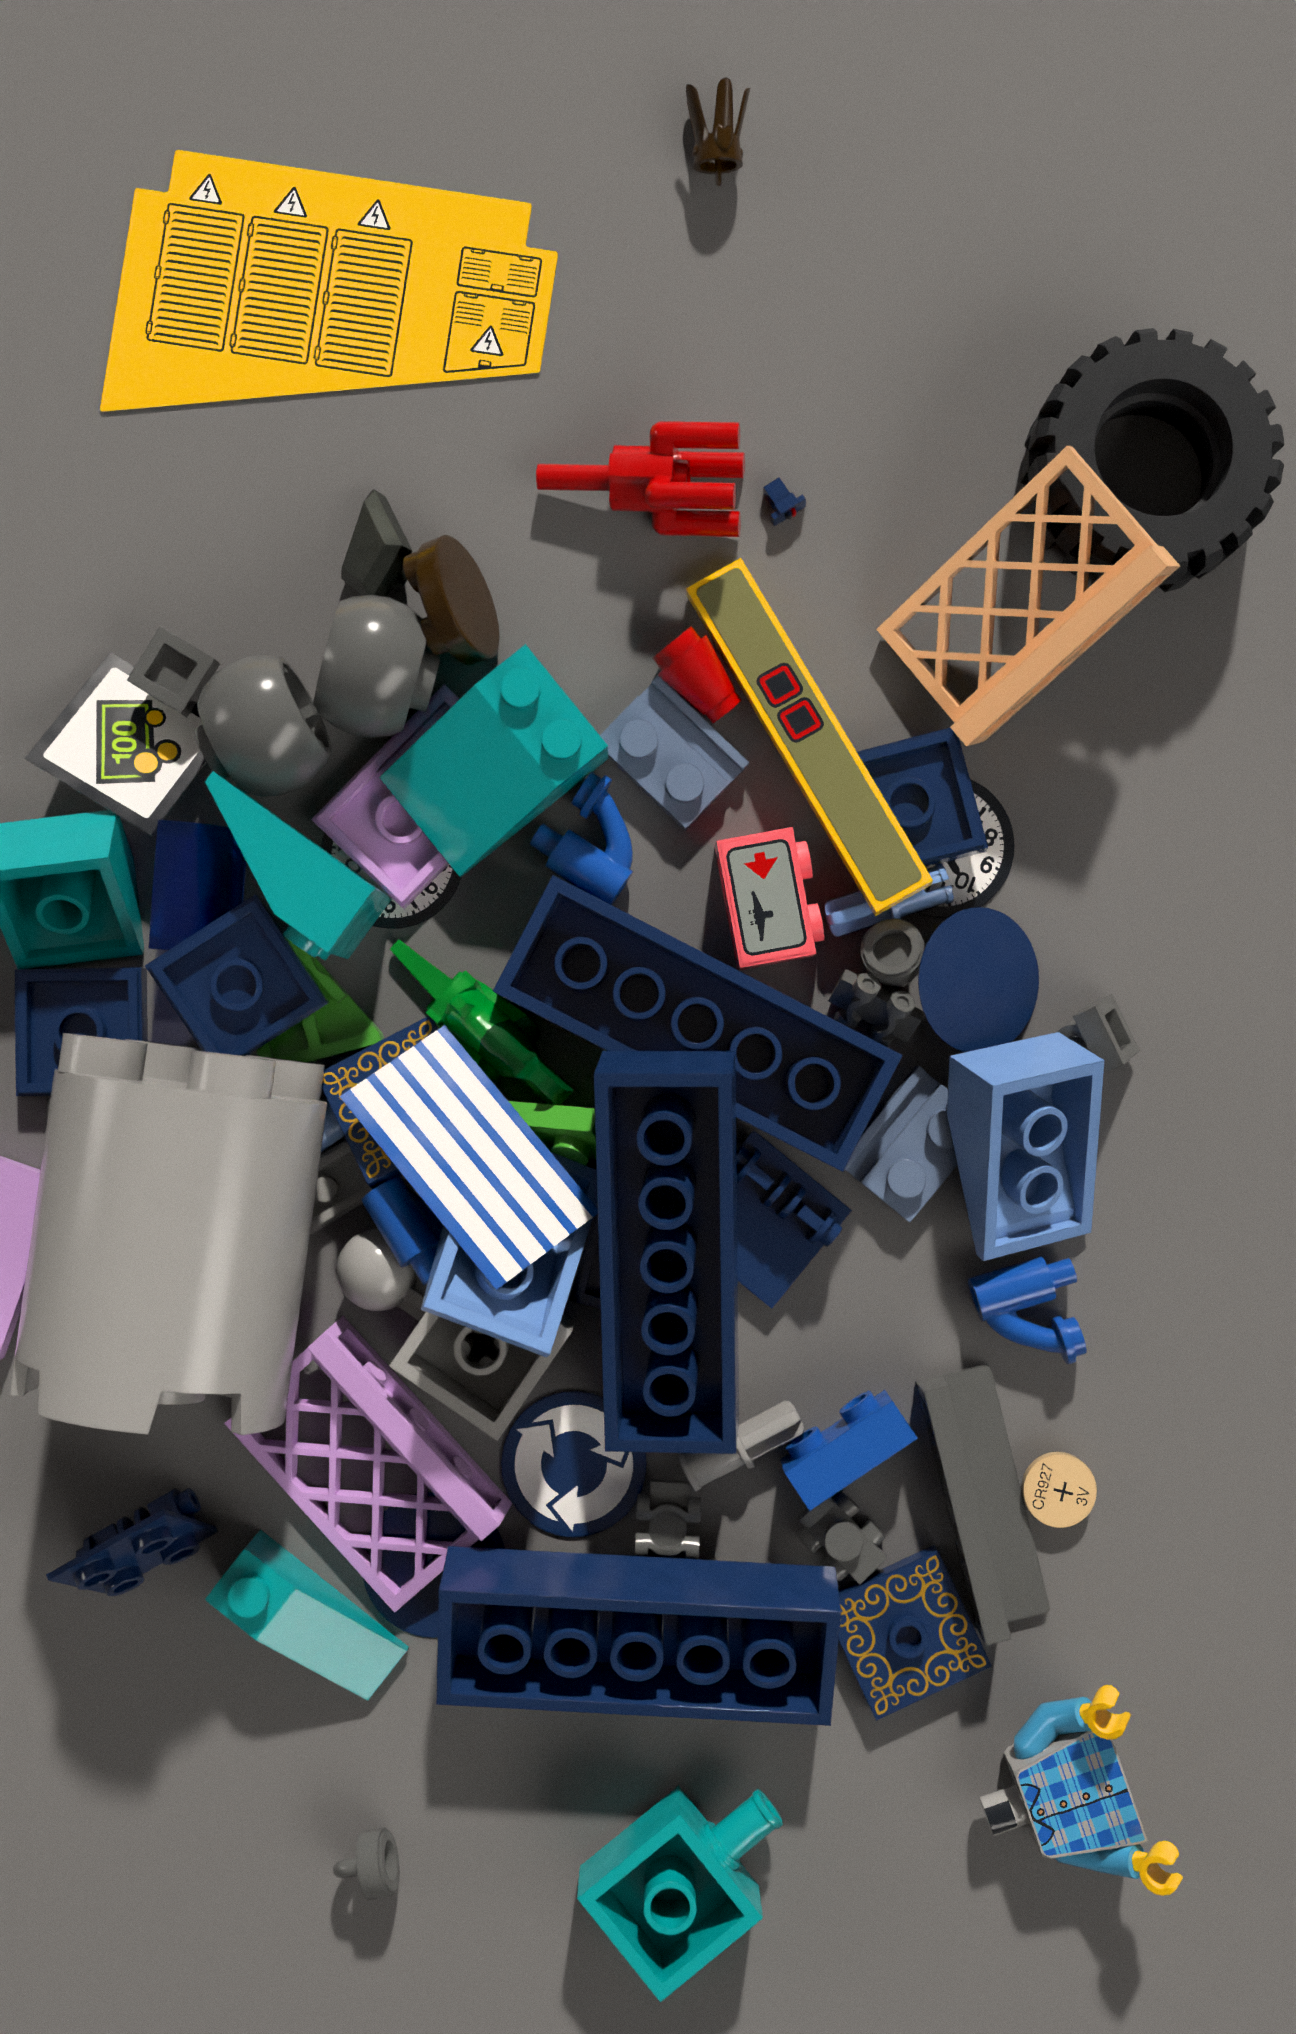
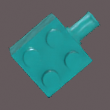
M678 1785L580 1865L578 1901L660 2002L763 1919L759 1885L742 1865L739 1858L772 1831L779 1829L783 1825V1821L774 1805L759 1789H756L752 1796L715 1825L704 1818Z

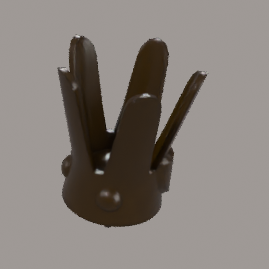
M727 77L722 78L717 86L712 133L708 132L697 89L691 84L686 85L687 106L695 138V146L692 149V155L694 156L693 168L700 173L715 174L717 186L722 184V174L734 172L743 166V150L740 148L739 138L750 88H746L744 91L735 132H733V88L730 79Z

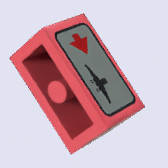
M793 827L716 841L714 849L737 970L799 960L816 955L814 942L824 941V929L818 903L807 905L803 880L813 877L807 842H795Z

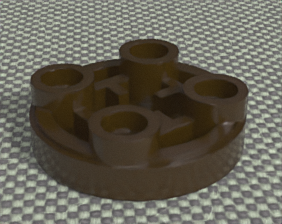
M442 535L423 543L418 551L405 556L403 568L406 578L411 587L420 594L427 617L421 620V629L431 651L436 655L448 651L453 657L466 665H475L493 658L497 654L500 641L497 613L487 583L478 565L466 548L454 537Z

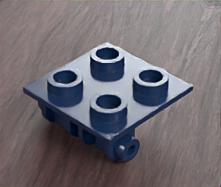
M753 1130L736 1151L738 1282L772 1309L823 1246L828 1247L837 1238L843 1229L840 1225L852 1210Z
M174 1488L148 1503V1510L144 1507L135 1510V1524L130 1518L124 1516L117 1521V1524L113 1523L85 1538L83 1547L76 1551V1558L51 1571L46 1576L48 1581L74 1586L79 1590H92L105 1593L107 1596L121 1595L142 1584L144 1581L143 1574L162 1563L171 1565L190 1558L200 1550L199 1542L218 1531L216 1526L195 1520L193 1514L201 1510V1505L191 1488H187L182 1492Z

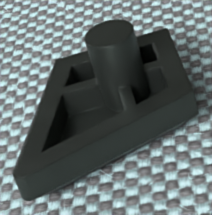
M374 489L363 502L342 565L341 579L361 595L387 597L392 588L400 589L407 582L403 568V559L412 553V549L386 496Z

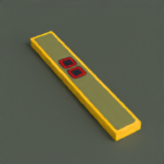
M739 558L687 587L686 594L873 914L877 916L931 886L933 879L743 560Z

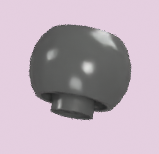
M363 595L340 601L331 626L313 700V706L321 717L337 729L349 734L376 738L391 736L403 731L409 708L426 712L441 656L424 652L427 640L421 629V620L423 618L407 605L389 597Z
M268 654L253 655L233 661L217 671L205 684L200 693L197 707L202 725L194 730L198 747L212 771L224 779L231 777L245 793L261 797L287 794L298 790L313 780L326 765L332 753L328 732L320 714L313 706V700L305 685L284 658Z

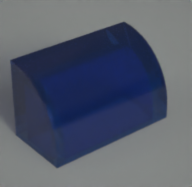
M158 820L148 949L166 952L243 903L246 860L229 827Z

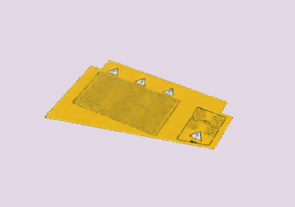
M176 150L168 192L136 188L134 192L100 410L102 412L539 373L558 253L556 251L526 246L532 208L531 203Z

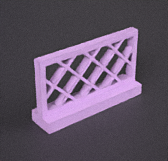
M344 1316L337 1320L293 1360L286 1407V1441L265 1439L261 1433L247 1435L233 1433L394 1613L443 1571L448 1546L471 1547L478 1540L482 1541L501 1524L512 1505L508 1497ZM312 1360L331 1379V1401L299 1398L300 1371ZM343 1394L350 1402H343ZM299 1411L330 1413V1444L298 1442ZM342 1414L364 1416L374 1427V1448L342 1445ZM230 1418V1419L227 1420L224 1424H225V1425L229 1428V1430L231 1431V1418ZM385 1440L393 1449H385ZM279 1453L286 1454L285 1460L279 1455ZM298 1455L329 1457V1488L306 1485L297 1475ZM341 1458L373 1461V1491L340 1489ZM385 1462L404 1463L417 1475V1495L384 1493ZM428 1488L436 1497L428 1496ZM322 1501H328V1508ZM340 1502L372 1505L371 1535L350 1533L340 1522ZM384 1506L416 1509V1539L383 1536ZM427 1510L450 1511L466 1531L453 1542L427 1540ZM364 1548L371 1549V1556ZM382 1550L415 1552V1574L401 1588L382 1569ZM426 1554H438L426 1565Z

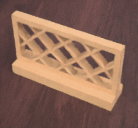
M1067 445L876 630L952 719L954 724L950 728L967 747L987 740L1176 571L1180 565L1164 546H1158L1077 451L1072 446ZM1069 468L1084 486L1082 516L1047 515L1049 486ZM1036 500L1035 514H1021ZM1095 500L1109 516H1094ZM1013 521L1035 522L1032 562L999 561L1001 532ZM1047 522L1081 523L1078 564L1044 563ZM1093 524H1117L1135 545L1114 565L1090 564ZM987 546V560H973ZM964 567L986 568L983 607L951 606L953 578ZM998 569L1031 570L1028 609L995 608ZM1043 570L1077 571L1075 601L1064 611L1040 610ZM1089 572H1105L1088 588ZM940 591L939 605H926ZM917 612L939 613L936 651L916 650L900 631ZM951 614L983 615L980 653L949 652ZM995 616L1028 617L1026 645L1016 655L992 654ZM1040 618H1055L1038 634ZM924 658L936 659L935 672ZM948 660L980 661L978 689L961 704L946 686ZM992 662L1006 663L991 676Z

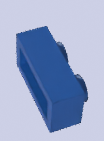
M885 1390L876 1396L871 1391L856 1396L840 1409L839 1414L842 1419L822 1432L817 1426L812 1427L786 1446L789 1454L780 1459L784 1473L809 1511L918 1439Z

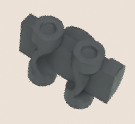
M847 969L844 970L828 1002L839 1007L834 1015L835 1021L851 1029H855L861 1019L873 1024L868 1031V1038L886 1047L891 1044L895 1036L907 1042L924 1015L922 1010L915 1007L913 997L907 992L898 991L894 986L881 984L872 974L862 973L857 977V974Z
M651 1479L650 1495L637 1494L636 1520H649L648 1533L636 1532L635 1556L699 1559L700 1537L699 1535H687V1522L700 1523L701 1497L689 1496V1481Z
M842 1491L834 1499L830 1497L809 1511L806 1508L797 1518L805 1527L797 1536L812 1553H815L822 1545L825 1547L830 1556L823 1563L825 1566L836 1568V1576L839 1581L850 1574L861 1584L887 1559L886 1554L878 1547L886 1536L870 1518L860 1527L851 1519L860 1508Z

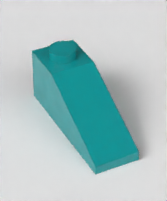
M261 1529L204 1599L254 1640L367 1701L409 1648V1646Z

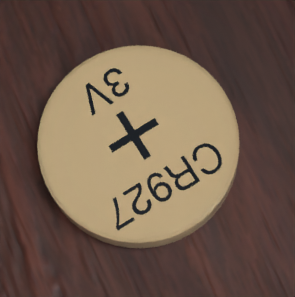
M1050 1452L1036 1458L1026 1469L1021 1484L1023 1500L1031 1514L1043 1524L1056 1528L1070 1527L1081 1522L1091 1512L1097 1496L1095 1478L1090 1469L1079 1458L1065 1452Z

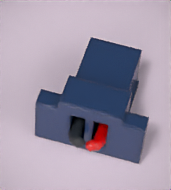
M780 477L763 487L764 495L774 509V513L771 514V523L774 527L786 519L789 520L795 517L798 511L806 507V499L803 494L796 498L793 492H789Z

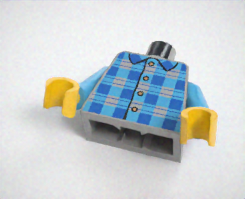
M1112 1685L1100 1687L1092 1702L1086 1697H1078L1040 1704L1014 1736V1744L1008 1746L1003 1752L1014 1785L979 1797L992 1835L996 1836L1028 1825L1032 1837L1044 1858H1055L1059 1863L1132 1879L1141 1878L1145 1887L1154 1894L1161 1896L1172 1894L1176 1891L1183 1876L1179 1873L1165 1872L1158 1863L1163 1865L1174 1864L1179 1856L1176 1846L1168 1841H1159L1146 1853L1143 1847L1139 1845L1148 1840L1113 1739H1117L1123 1734L1131 1714L1129 1712L1113 1714L1106 1710L1115 1705L1119 1697L1117 1689Z

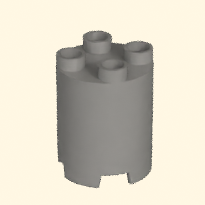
M63 1033L58 1069L54 1070L10 1395L24 1396L27 1392L39 1388V1416L79 1426L127 1433L148 1434L157 1404L183 1405L199 1403L206 1399V1394H217L231 1398L232 1433L239 1435L260 1433L275 1429L284 1423L327 1110V1102L320 1101L325 1065L252 1055L239 1056L202 1051L201 1048L149 1041L119 1040Z

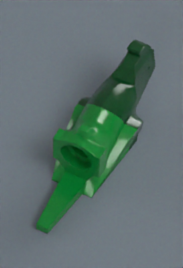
M398 939L390 948L392 953L433 998L426 1006L428 1010L426 1014L435 1021L439 1028L444 1025L493 1083H497L503 1078L519 1081L544 1104L562 1105L574 1092V1089L541 1060L536 1044L541 1035L539 1028L522 1010L493 992L484 983L474 979L466 970L463 973L459 971L451 979Z

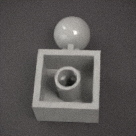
M378 1228L365 1230L352 1237L343 1247L338 1257L336 1268L337 1280L342 1292L353 1304L369 1311H384L398 1306L419 1321L389 1367L497 1441L573 1330L575 1321L563 1314L551 1353L547 1358L496 1338L494 1344L500 1349V1352L497 1353L494 1350L488 1349L480 1356L472 1350L476 1340L469 1333L474 1331L481 1334V1332L421 1310L427 1284H422L411 1264L403 1268L400 1267Z

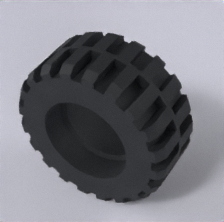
M1154 328L1134 330L1125 345L1121 338L1114 336L1098 344L1090 357L1082 355L1067 369L1060 382L1054 386L1030 427L1024 444L1028 449V453L1021 462L1020 482L1027 485L1067 445L1072 446L1103 481L1096 463L1095 438L1100 428L1107 421L1128 415L1150 416L1165 421L1179 430L1193 447L1201 468V493L1196 504L1183 514L1155 516L1134 510L1121 502L1158 546H1164L1180 565L1176 571L1159 585V588L1165 593L1182 588L1194 577L1201 579L1219 566L1253 535L1252 530L1265 520L1274 503L1270 493L1281 484L1284 464L1281 460L1272 459V457L1285 444L1282 426L1280 424L1270 425L1268 416L1276 408L1275 403L1268 390H1263L1260 393L1256 392L1250 383L1256 373L1244 360L1235 367L1223 358L1228 349L1227 347L1212 339L1208 341L1205 347L1192 343L1194 336L1192 332L1172 329L1165 340H1158L1157 331ZM1069 468L1049 486L1047 515L1082 516L1084 486ZM1036 500L1025 509L1026 514H1035ZM1095 500L1094 516H1109ZM1047 522L1046 551L1057 544L1067 555L1061 563L1078 564L1081 523ZM1093 524L1090 564L1114 565L1135 545L1117 524ZM1069 571L1074 576L1077 574V571ZM1093 572L1095 574L1091 580V585L1105 572Z

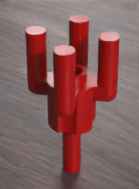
M660 421L655 423L650 429V446L614 445L613 451L610 453L609 465H537L536 485L538 490L609 491V503L612 511L652 512L653 529L660 535L740 537V511L678 510L735 509V483L691 482V477L744 478L745 453L678 451V448L739 449L740 422Z

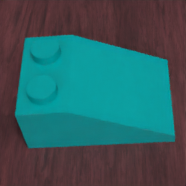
M525 644L468 690L379 778L461 878L609 759L608 745Z
M212 771L205 783L271 910L277 917L289 925L283 936L314 958L318 956L326 961L333 954L349 959L392 898L240 788Z

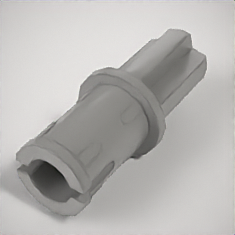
M783 1401L739 1424L736 1454L679 1453L678 1458L690 1484L697 1491L703 1485L744 1465L749 1470L754 1468L753 1460L802 1436L805 1432L804 1425L794 1405L790 1401Z

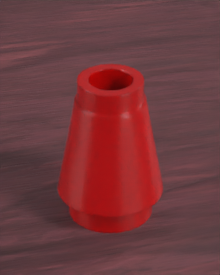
M692 626L652 658L662 670L657 675L703 715L705 714L712 724L722 718L742 700L736 693L735 687L707 635L701 638Z

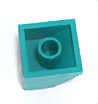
M110 810L0 823V928L17 969L143 955L144 940L134 857L120 816Z

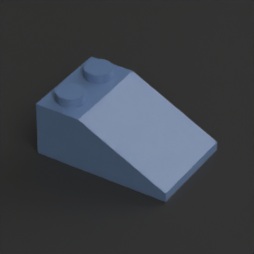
M1060 1032L949 1056L947 1116L976 1255L983 1261L1091 1233L1104 1060Z
M551 1152L594 1205L597 1206V1170ZM593 1218L497 1290L443 1225L421 1310L547 1358L555 1341Z

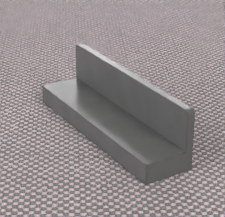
M982 1364L915 1382L975 1626L986 1646L1012 1640L1008 1622L1047 1613L1050 1605L993 1373L988 1365Z

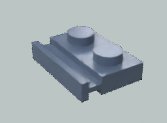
M658 675L640 696H637L600 735L608 745L609 759L684 831L707 810L729 787L732 781L749 765V761Z
M920 1066L914 1067L868 1123L845 1167L848 1173L908 1222L914 1219L958 1165L947 1116L948 1089L927 1074Z

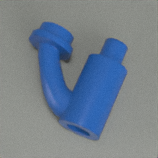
M591 772L577 791L571 804L581 810L579 815L585 819H588L593 812L595 813L606 841L605 852L570 829L562 836L544 823L533 836L530 845L549 857L545 865L547 868L577 888L612 905L633 873L631 870L633 861L632 843L626 824L613 798L607 791L612 779L606 775L601 778Z
M398 1176L368 1192L361 1201L400 1267L403 1268L411 1264L420 1281L425 1285L429 1280L443 1224L423 1199L409 1191L402 1178Z
M1040 1256L968 1278L970 1293L979 1318L982 1322L986 1321L1002 1337L1023 1346L1047 1352L1061 1353L1066 1364L1076 1362L1077 1356L1087 1353L1085 1340L1075 1317L1064 1320L1061 1316L1051 1319V1329L1026 1321L1016 1314L1018 1310L1056 1299L1055 1289L1077 1283L1076 1272L1069 1258L1047 1264L1044 1258Z

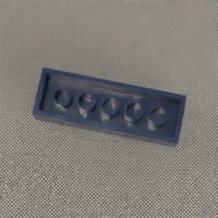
M552 875L493 989V992L607 1051H735L736 1117L842 1172L903 1056Z
M602 1051L594 1072L605 1452L736 1454L739 1426L735 1051Z
M448 1546L439 1588L436 1705L831 1726L841 1620L836 1568L831 1566Z

